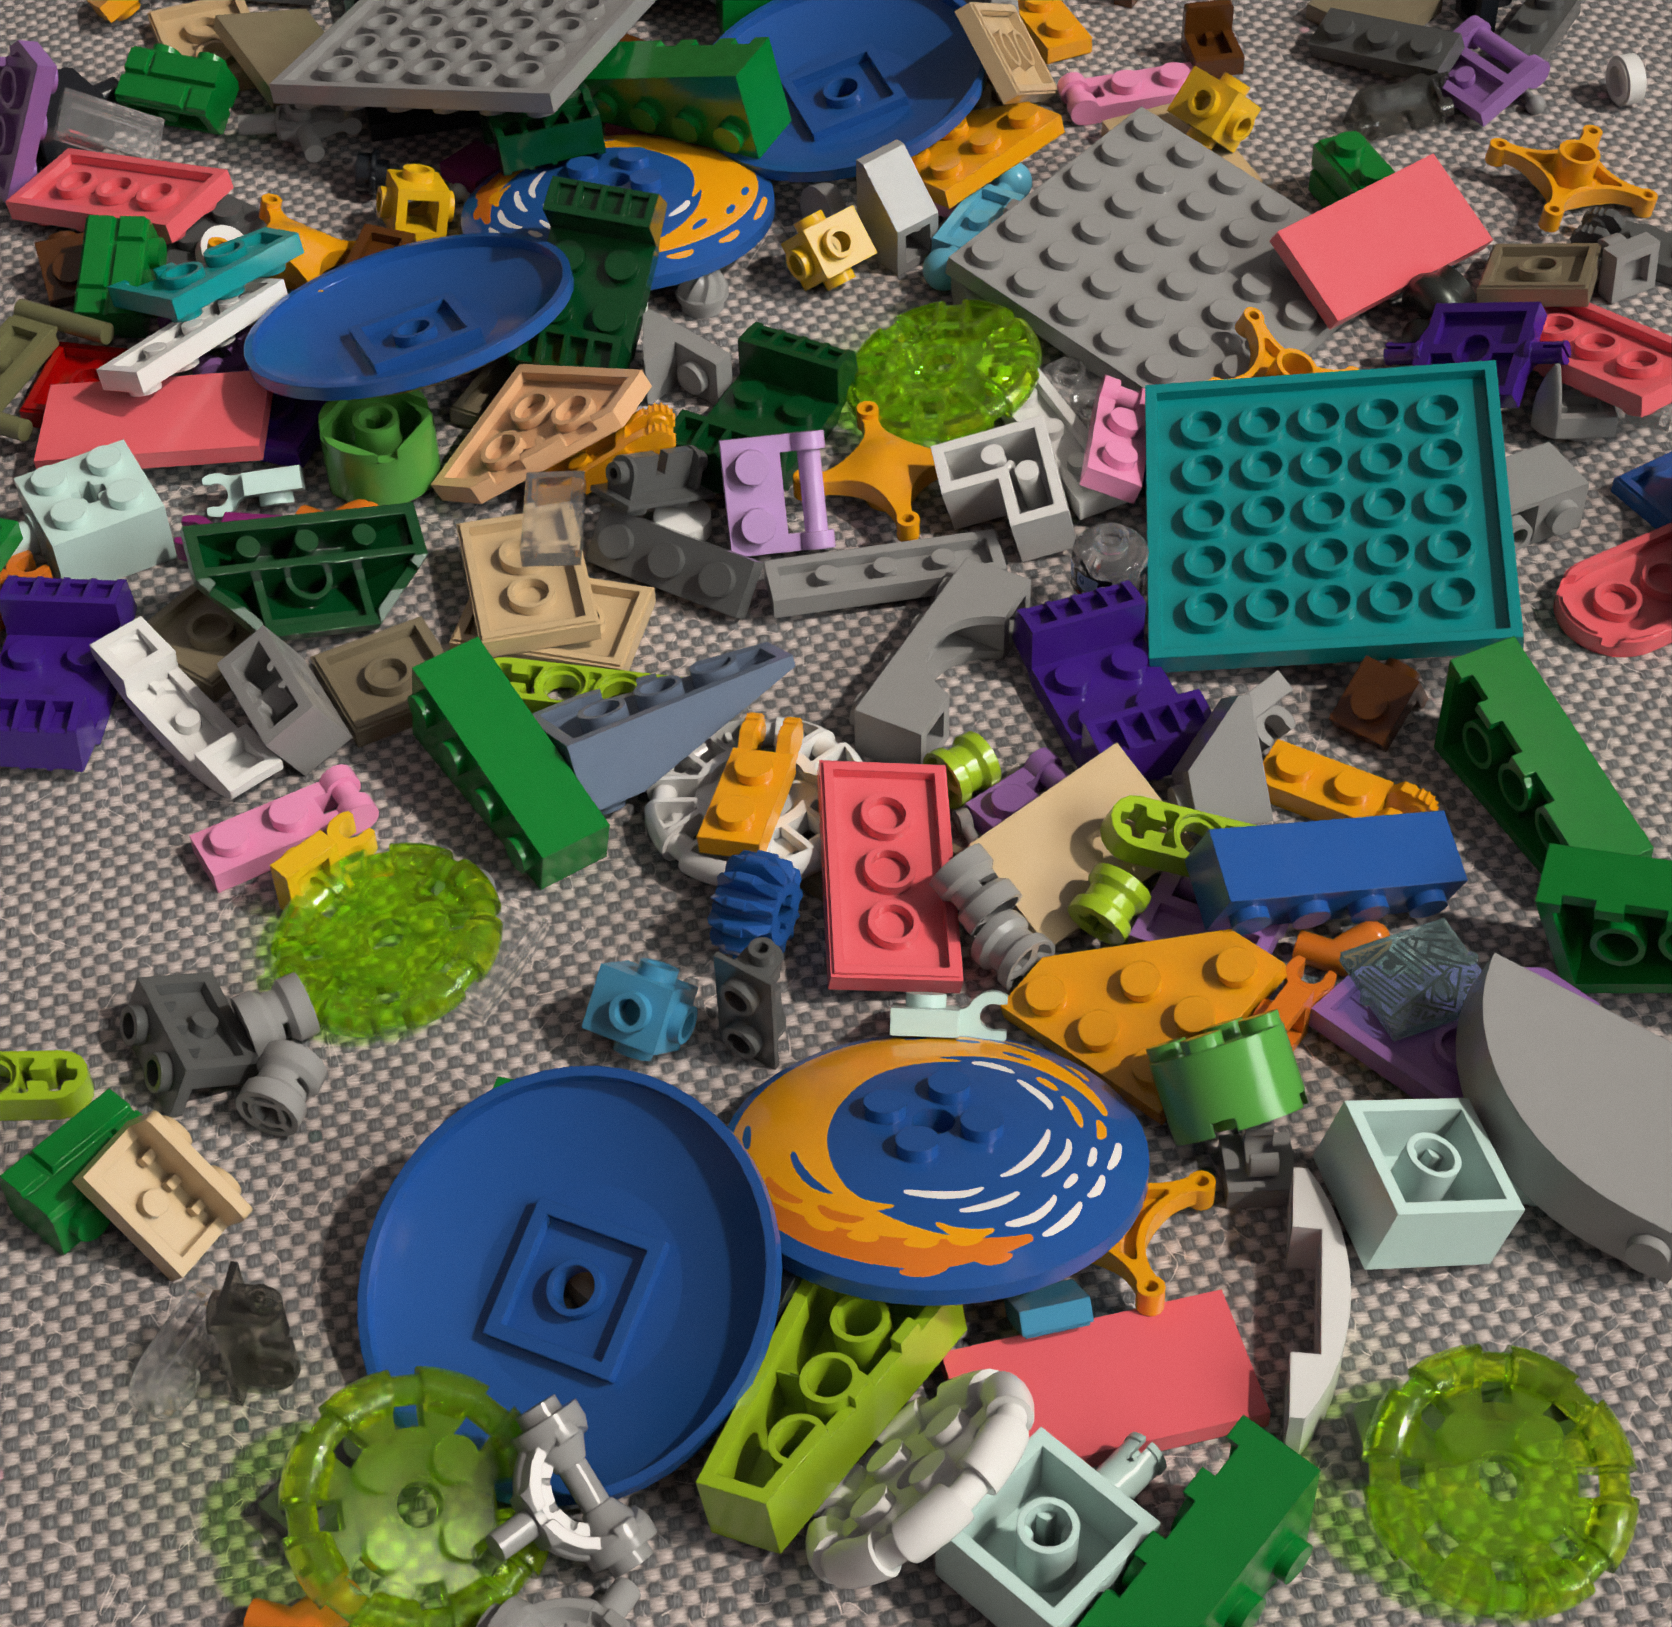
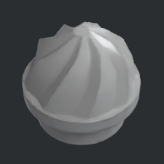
M720 269L675 286V296L682 305L684 313L698 319L710 318L719 314L723 310L724 302L729 295L728 283Z

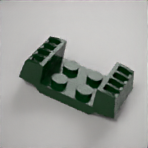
M584 81L558 110L550 116L533 118L529 117L526 112H505L496 116H484L479 111H475L484 143L495 144L500 172L503 176L511 175L512 172L518 170H533L536 166L549 163L555 165L558 164V161L593 153L598 155L606 153L600 114L592 101L589 88Z
M552 176L543 205L544 214L551 226L547 242L558 247L568 258L574 278V289L567 305L555 320L533 338L508 353L507 358L512 373L519 364L629 369L630 363L635 356L643 323V314L646 311L659 257L660 237L667 209V202L660 194Z
M755 322L748 327L738 338L740 374L707 416H703L682 409L675 418L673 433H676V447L694 445L698 449L703 450L707 455L708 466L702 472L700 485L710 489L715 494L720 493L724 495L719 440L811 430H824L826 440L838 424L842 408L859 383L855 351L834 347L826 342L814 341L806 336L801 337L787 333L782 329L777 330L767 327L759 322ZM797 451L780 452L783 489L786 491L793 484V473L799 470Z

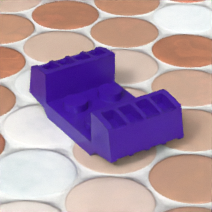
M8 575L0 590V613L7 632L0 653V767H18L20 770L43 768L47 769V771L68 769L74 770V772H84L95 745H99L102 742L118 692L93 657L89 645L135 619L137 605L126 579L97 580V578L71 579L70 577H64L63 579L45 578L44 576L36 578Z
M1130 580L1105 588L1099 587L1093 591L1078 595L1073 594L1060 600L1047 601L1044 604L1030 608L1017 609L1012 640L1028 670L1031 686L1078 769L1117 742L1147 781L1154 779L1158 781L1165 776L1172 775L1173 769L1212 711L1200 689L1178 694L1162 667H1150L1149 646L1144 639L1146 602Z

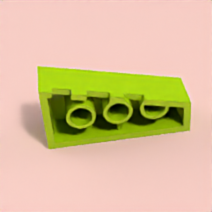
M803 1279L772 1334L766 1356L753 1384L735 1405L696 1480L711 1532L781 1554L967 1331L963 1305L920 1306L886 1303L839 1293Z

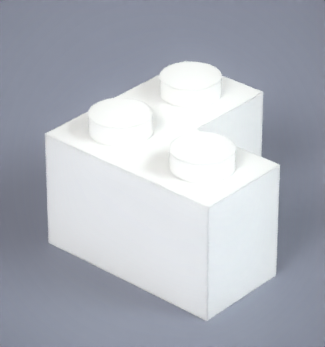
M1043 415L930 446L941 494L954 530L1008 515L1010 527L1022 562L1073 548L1077 538Z

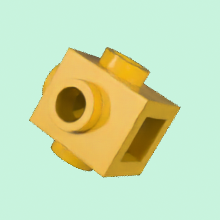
M1194 65L1166 111L1190 126L1186 135L1198 141L1212 151L1217 143L1234 153L1240 142L1252 131L1255 119L1262 108L1246 97L1251 88L1237 78L1224 72L1220 80Z
M406 164L403 166V170L387 169L385 186H379L376 194L377 217L382 218L386 227L414 233L416 235V242L445 237L447 235L448 222H452L454 217L455 198L453 191L449 190L439 172H435L432 167L422 164Z
M853 205L828 218L825 217L822 209L793 224L798 234L781 243L786 254L787 267L791 274L800 281L804 291L822 282L827 291L838 287L856 277L851 268L852 266L877 254Z

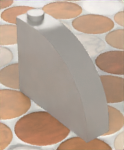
M1494 952L1468 991L1458 1020L1456 1065L1464 1098H1469L1507 1175L1532 1202L1574 1235L1627 1263L1636 1271L1648 1274L1667 1284L1672 1279V1042Z

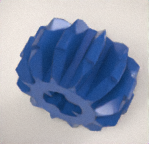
M743 850L739 855H732L728 859L725 872H721L717 876V888L715 894L710 897L713 902L712 910L707 918L708 924L712 926L709 934L711 944L717 946L721 953L731 955L735 960L753 939L759 937L771 939L780 947L782 953L785 952L786 942L794 937V925L800 917L798 912L799 903L803 897L802 889L799 888L802 880L800 870L794 868L792 861L781 859L778 854L762 850L757 852Z

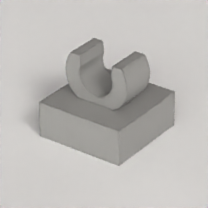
M1648 232L1628 239L1620 233H1614L1598 239V243L1602 245L1603 249L1602 263L1599 270L1598 295L1613 304L1654 288L1661 241Z
M1279 670L1246 693L1251 694L1261 753L1275 743L1267 733L1264 723L1268 724L1279 738L1296 727L1291 713L1284 707L1274 705L1293 690Z
M1268 1122L1244 1129L1243 1134L1219 1135L1217 1152L1226 1209L1287 1206L1293 1167H1295L1290 1133L1274 1132L1273 1122Z

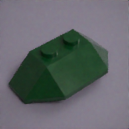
M413 502L182 526L180 530L193 585L251 634L264 625L283 641L379 629L428 555Z

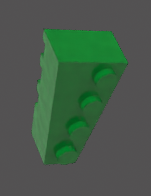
M754 37L749 44H738L736 38H719L714 45H699L696 39H681L676 46H665L661 40L621 41L611 49L598 66L583 80L589 88L592 101L600 114L601 122L755 159H760L791 122V116L769 37Z
M1515 636L1450 660L1434 749L1541 875L1549 843L1652 857L1654 847L1617 793Z
M475 637L412 667V694L407 697L412 713V734L502 842L512 864L520 873L526 872L539 889L542 890L607 857L610 824L479 637Z
M1549 843L1535 904L1559 977L1583 993H1672V860Z
M1243 1414L1226 1436L1227 1442L1231 1444L1229 1459L1216 1475H1213L1204 1467L1199 1470L1183 1491L1186 1499L1172 1522L1171 1533L1168 1537L1164 1538L1152 1530L1134 1553V1558L1124 1574L1122 1586L1126 1588L1125 1592L1120 1596L1112 1589H1106L1077 1627H1253L1265 1608L1266 1599L1263 1598L1264 1595L1278 1579L1286 1585L1292 1582L1301 1572L1312 1553L1313 1546L1307 1542L1321 1469Z

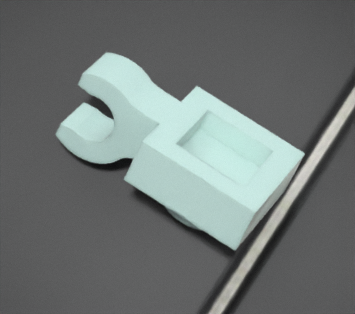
M299 465L245 472L238 475L213 473L202 478L203 486L222 485L228 492L227 501L222 506L207 508V514L217 518H222L225 512H235L240 502L245 498L259 497L260 507L294 503L293 492L306 490L303 468Z
M999 990L983 991L976 995L971 1003L965 1007L946 1005L947 994L937 992H906V1003H893L891 1006L890 1035L941 1038H958V1036L998 1041L1006 1040L1007 1029H990L980 1019V1013L985 1006L989 1004H1008V994Z

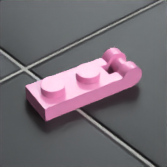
M1169 62L1159 67L1134 71L1120 70L1114 74L1084 78L1078 72H1070L1060 78L1057 84V91L1062 101L1067 104V111L1075 124L1102 123L1103 120L1133 113L1141 106L1149 109L1171 103L1193 69L1191 62Z
M1105 374L1099 384L1093 403L1079 485L1134 504L1143 485L1146 465L1145 388H1141L1139 392L1122 387L1120 379Z
M339 764L327 769L322 774L319 782L191 834L189 837L194 854L216 891L220 893L271 871L270 865L281 858L288 849L299 845L317 831L321 830L327 835V826L336 815L345 811L353 814L357 831L352 835L354 836L371 828L376 823L379 817V810L368 794L359 792L361 783L352 768L348 765ZM337 807L336 810L324 814V812H327V811L332 810V809H334V808Z

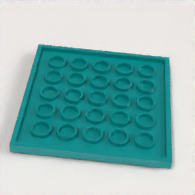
M1496 360L1145 385L1147 550L1149 549L1147 552L1148 639L1150 667H1162L1164 672L1167 673L1363 661L1366 655L1375 660L1462 656L1515 636L1521 647L1524 648V632Z

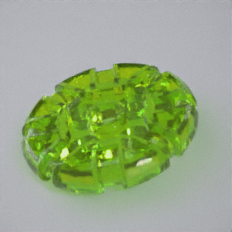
M964 299L962 304L946 305L943 300L918 306L894 318L895 323L887 329L877 328L861 344L856 352L858 372L854 376L855 386L852 381L847 393V403L853 416L856 418V407L860 402H875L879 407L878 420L886 431L923 446L924 441L939 440L940 443L990 430L994 428V421L1004 415L1010 418L1019 411L1034 391L1040 378L1038 368L1042 364L1041 345L1034 330L1026 320L1015 318L1012 310L996 303L977 299ZM907 342L909 345L902 349L901 344ZM941 365H951L946 369L938 370ZM925 414H939L938 418H925Z
M413 842L390 843L389 851L368 855L367 850L362 849L345 856L331 866H326L312 876L310 879L312 887L303 896L296 895L285 906L277 921L270 945L271 954L277 958L271 966L273 980L292 972L298 975L311 1000L321 1030L347 1037H383L384 1030L406 1026L408 1031H412L438 1020L466 1000L465 991L474 981L482 982L498 956L502 943L503 923L496 917L501 911V902L489 878L472 861L468 859L456 861L451 850L435 845ZM437 881L445 884V888L436 896L431 892V889ZM330 905L338 908L331 918L322 914ZM464 925V927L461 929L453 930L454 927ZM388 936H403L402 940L394 947L385 946L374 949L379 941ZM322 955L323 957L311 961L304 959V957ZM400 991V1000L382 1004L380 995Z
M1479 1343L1459 1345L1424 1358L1408 1369L1409 1379L1398 1390L1394 1388L1387 1389L1378 1402L1366 1430L1361 1456L1362 1461L1369 1463V1486L1362 1488L1366 1508L1373 1528L1392 1560L1396 1562L1401 1558L1422 1580L1418 1587L1433 1598L1456 1610L1490 1620L1494 1619L1496 1613L1519 1614L1521 1621L1544 1619L1572 1609L1593 1596L1596 1592L1593 1583L1605 1571L1615 1573L1623 1561L1634 1536L1640 1499L1631 1496L1630 1474L1637 1471L1633 1450L1622 1425L1606 1401L1602 1399L1597 1404L1575 1383L1580 1376L1564 1364L1528 1348L1510 1344L1506 1346L1504 1352L1483 1351ZM1482 1382L1503 1383L1504 1403H1482ZM1430 1402L1446 1417L1436 1432L1421 1419V1411ZM1552 1404L1559 1408L1576 1425L1565 1437L1556 1421L1542 1415ZM1497 1463L1511 1471L1517 1483V1493L1513 1500L1499 1501L1485 1493L1479 1482L1481 1465ZM1400 1465L1419 1466V1489H1411L1408 1486L1401 1485ZM1578 1475H1598L1600 1496L1595 1498L1578 1497ZM1436 1521L1459 1544L1446 1558L1422 1536ZM1562 1534L1579 1549L1571 1560L1562 1559L1549 1546L1550 1543ZM1491 1562H1514L1515 1581L1496 1580Z
M416 1366L414 1374L391 1376L388 1369L364 1376L334 1393L318 1407L321 1417L308 1433L300 1431L289 1449L282 1469L277 1509L285 1510L288 1537L281 1540L286 1559L296 1580L319 1610L326 1605L349 1623L347 1627H476L484 1612L492 1604L498 1603L502 1605L507 1599L515 1595L517 1596L529 1578H539L547 1561L549 1551H540L533 1541L502 1562L493 1576L487 1577L472 1565V1562L486 1548L489 1549L485 1536L516 1515L513 1508L497 1510L494 1484L513 1482V1471L518 1453L510 1441L522 1432L515 1420L522 1413L515 1406H512L509 1411L486 1394L490 1386L471 1376L439 1367ZM416 1405L418 1427L395 1430L393 1419L394 1407ZM466 1418L489 1435L479 1450H477V1447L469 1438L454 1434ZM344 1436L363 1450L350 1469L336 1459L333 1452ZM420 1487L433 1496L437 1506V1515L431 1526L415 1528L402 1520L398 1513L397 1500L403 1489ZM337 1504L339 1531H320L317 1507ZM358 1560L370 1571L382 1577L369 1597L345 1579ZM439 1585L442 1607L421 1610L420 1604L417 1601L416 1589Z

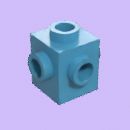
M641 958L639 964L629 960L601 963L581 1028L615 1040L613 1050L624 1056L642 1061H651L653 1055L678 1051L680 1045L686 1043L690 1038L698 1016L697 1007L693 1006L698 987L677 979L680 971L678 968L654 959Z

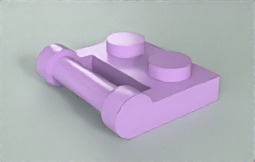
M824 430L718 441L730 551L747 557L836 547L834 529H828L820 448H825ZM797 451L805 531L788 533L780 452Z

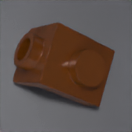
M1211 0L1187 3L1183 7L1181 48L1187 62H1191L1193 67L1195 65L1217 79H1220L1224 72L1230 75L1243 74L1245 56L1232 30L1234 14L1232 1Z
M60 231L49 235L44 241L34 242L51 307L59 308L74 304L84 232L76 234L73 231Z
M1366 655L1332 711L1329 720L1333 726L1387 752L1413 706L1423 709L1429 698L1420 681H1418L1420 674L1412 667L1394 658H1388L1385 664Z

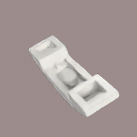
M142 616L89 645L93 657L139 720L176 760L213 791L232 800L284 768L282 759L267 748L261 738L247 724L238 728L178 667L175 650Z
M1293 1167L1287 1205L1286 1267L1315 1270L1314 1354L1290 1352L1283 1399V1443L1298 1454H1301L1323 1422L1337 1385L1350 1319L1351 1278L1345 1241L1331 1203L1308 1168Z

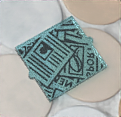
M1445 918L1340 953L1339 959L1360 991V1004L1370 1006L1393 1042L1459 1019L1466 995L1482 972L1478 966V954L1473 951L1468 952Z

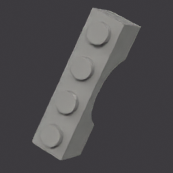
M968 557L965 558L952 577L946 576L941 581L935 595V600L926 613H919L913 619L907 639L898 651H891L885 657L880 668L879 677L868 691L862 690L855 698L849 717L850 724L854 726L855 751L859 755L881 763L923 764V759L927 753L934 749L942 748L949 738L950 695L935 680L946 670L964 662L983 659H1005L1014 646L1012 633L1016 610L1030 608L1031 579Z

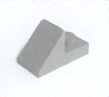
M652 309L643 314L644 374L652 385L646 394L647 404H653L679 385L689 393L697 395L715 406L733 383L731 354Z

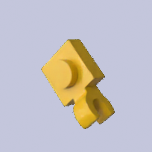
M345 811L336 815L327 826V835L321 830L317 831L299 845L288 849L281 858L270 865L279 907L297 921L346 885L343 875L344 871L357 863L366 861L376 853L378 845L373 829L368 828L360 835L351 837L357 832L354 816L351 812Z

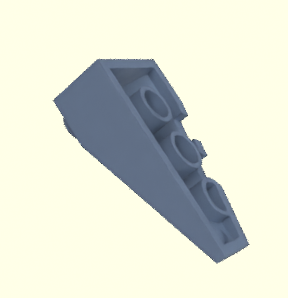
M764 642L697 661L689 668L690 676L683 678L674 675L657 677L656 673L636 678L637 687L633 692L603 699L601 690L597 689L579 694L532 714L600 812L605 815L623 808L627 803L626 799L649 789L796 665L792 654L769 642Z

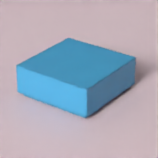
M1073 1279L1056 1282L1035 1291L1004 1298L1007 1319L1022 1337L1026 1339L1088 1326L1090 1322H1094L1090 1296Z

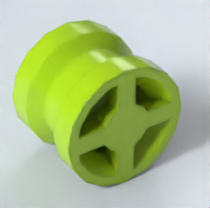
M967 731L955 737L951 748L934 749L927 753L923 759V764L946 765L949 808L958 809L964 806L966 802L971 800L973 792L977 790L984 792L1001 781V769L993 749L983 737L973 731Z
M1098 863L1088 875V889L1085 893L1078 894L1073 898L1068 906V913L1072 920L1088 934L1108 944L1121 945L1131 933L1130 921L1132 917L1146 910L1151 902V895L1148 889L1130 873L1108 863Z

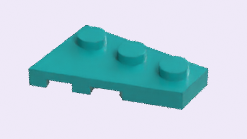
M264 227L205 249L203 252L204 262H185L178 265L171 262L153 269L156 280L138 287L129 285L128 281L123 280L107 286L114 307L169 318L174 323L187 322L199 317L203 313L202 307L215 300H225L240 295L245 291L244 285L258 277H270L281 273L286 269L288 261L305 252L299 233Z

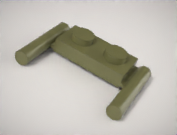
M19 299L14 306L13 316H9L0 326V435L22 442L27 441L31 437L33 425L30 420L2 411L60 345L56 337L58 331L107 345L114 337V326L101 320L30 300Z

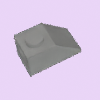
M1251 694L1220 699L1173 769L1174 786L1168 788V803L1250 824L1274 821ZM1187 832L1189 835H1199L1194 832Z

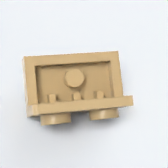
M153 1110L127 1121L74 1178L72 1183L172 1282L184 1278L228 1226L243 1222L253 1211V1208L240 1195L241 1187L234 1177L224 1169L210 1165L193 1148L189 1132L178 1121Z

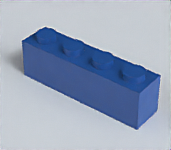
M1444 810L1209 829L1185 858V864L1205 931L1232 929V931L1240 935L1258 932L1269 925L1291 923L1295 929H1308L1332 919L1351 918L1353 923L1359 924L1365 921H1376L1387 914L1409 912L1412 918H1425L1443 911L1448 906L1447 901L1468 881Z

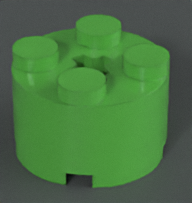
M415 390L378 398L327 401L320 410L319 435L329 487L334 496L342 498L347 502L366 499L381 506L410 503L411 500L421 496L432 487L431 483L441 471V463L433 414L428 407V400L422 392Z
M1278 1009L1245 1019L1238 1017L1202 1029L1204 1034L1188 1039L1186 1037L1173 1039L1146 1049L1150 1061V1071L1174 1143L1177 1146L1216 1138L1214 1130L1215 1132H1222L1237 1128L1238 1131L1251 1128L1303 1108V1104L1309 1103L1284 1022L1281 1021Z

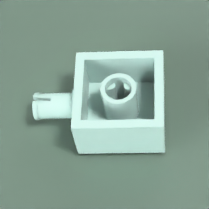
M124 439L109 445L98 446L89 452L52 465L42 466L35 471L14 478L25 520L18 522L23 540L13 555L30 550L32 554L39 553L41 557L46 559L56 578L117 580L177 558L165 506Z
M1469 1098L1344 1101L1313 1155L1364 1270L1490 1264L1525 1211L1523 1205L1537 1206L1507 1175Z
M1040 1427L1029 1438L1019 1463L1000 1491L994 1496L986 1494L971 1510L974 1514V1520L936 1552L935 1574L997 1627H1077L1106 1589H1112L1120 1596L1125 1592L1126 1588L1122 1586V1580L1129 1564L1134 1558V1553L1152 1530L1159 1534L1161 1522L1139 1506L1133 1499L1156 1476L1161 1475L1165 1471L1167 1464L1162 1452L1151 1442L1140 1453L1138 1449L1146 1442V1436L1132 1432L1125 1438L1124 1443L1095 1470L1044 1428Z

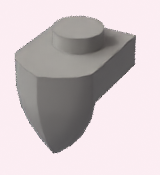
M1557 363L1546 374L1535 395L1530 426L1549 438L1589 442L1596 438L1616 437L1618 415L1613 405L1598 398L1585 396L1580 390L1562 391L1561 365Z

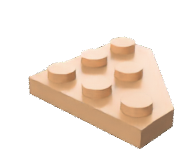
M519 364L431 483V486L442 501L483 504L623 428L632 414L637 412L639 404L652 385L643 371L639 369Z

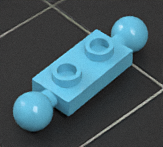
M1018 163L991 181V184H986L962 200L932 237L931 252L923 263V276L932 288L940 291L951 290V277L945 273L948 257L1002 216L1004 208L1011 199L1021 201L1029 194L1032 188V176L1024 164Z

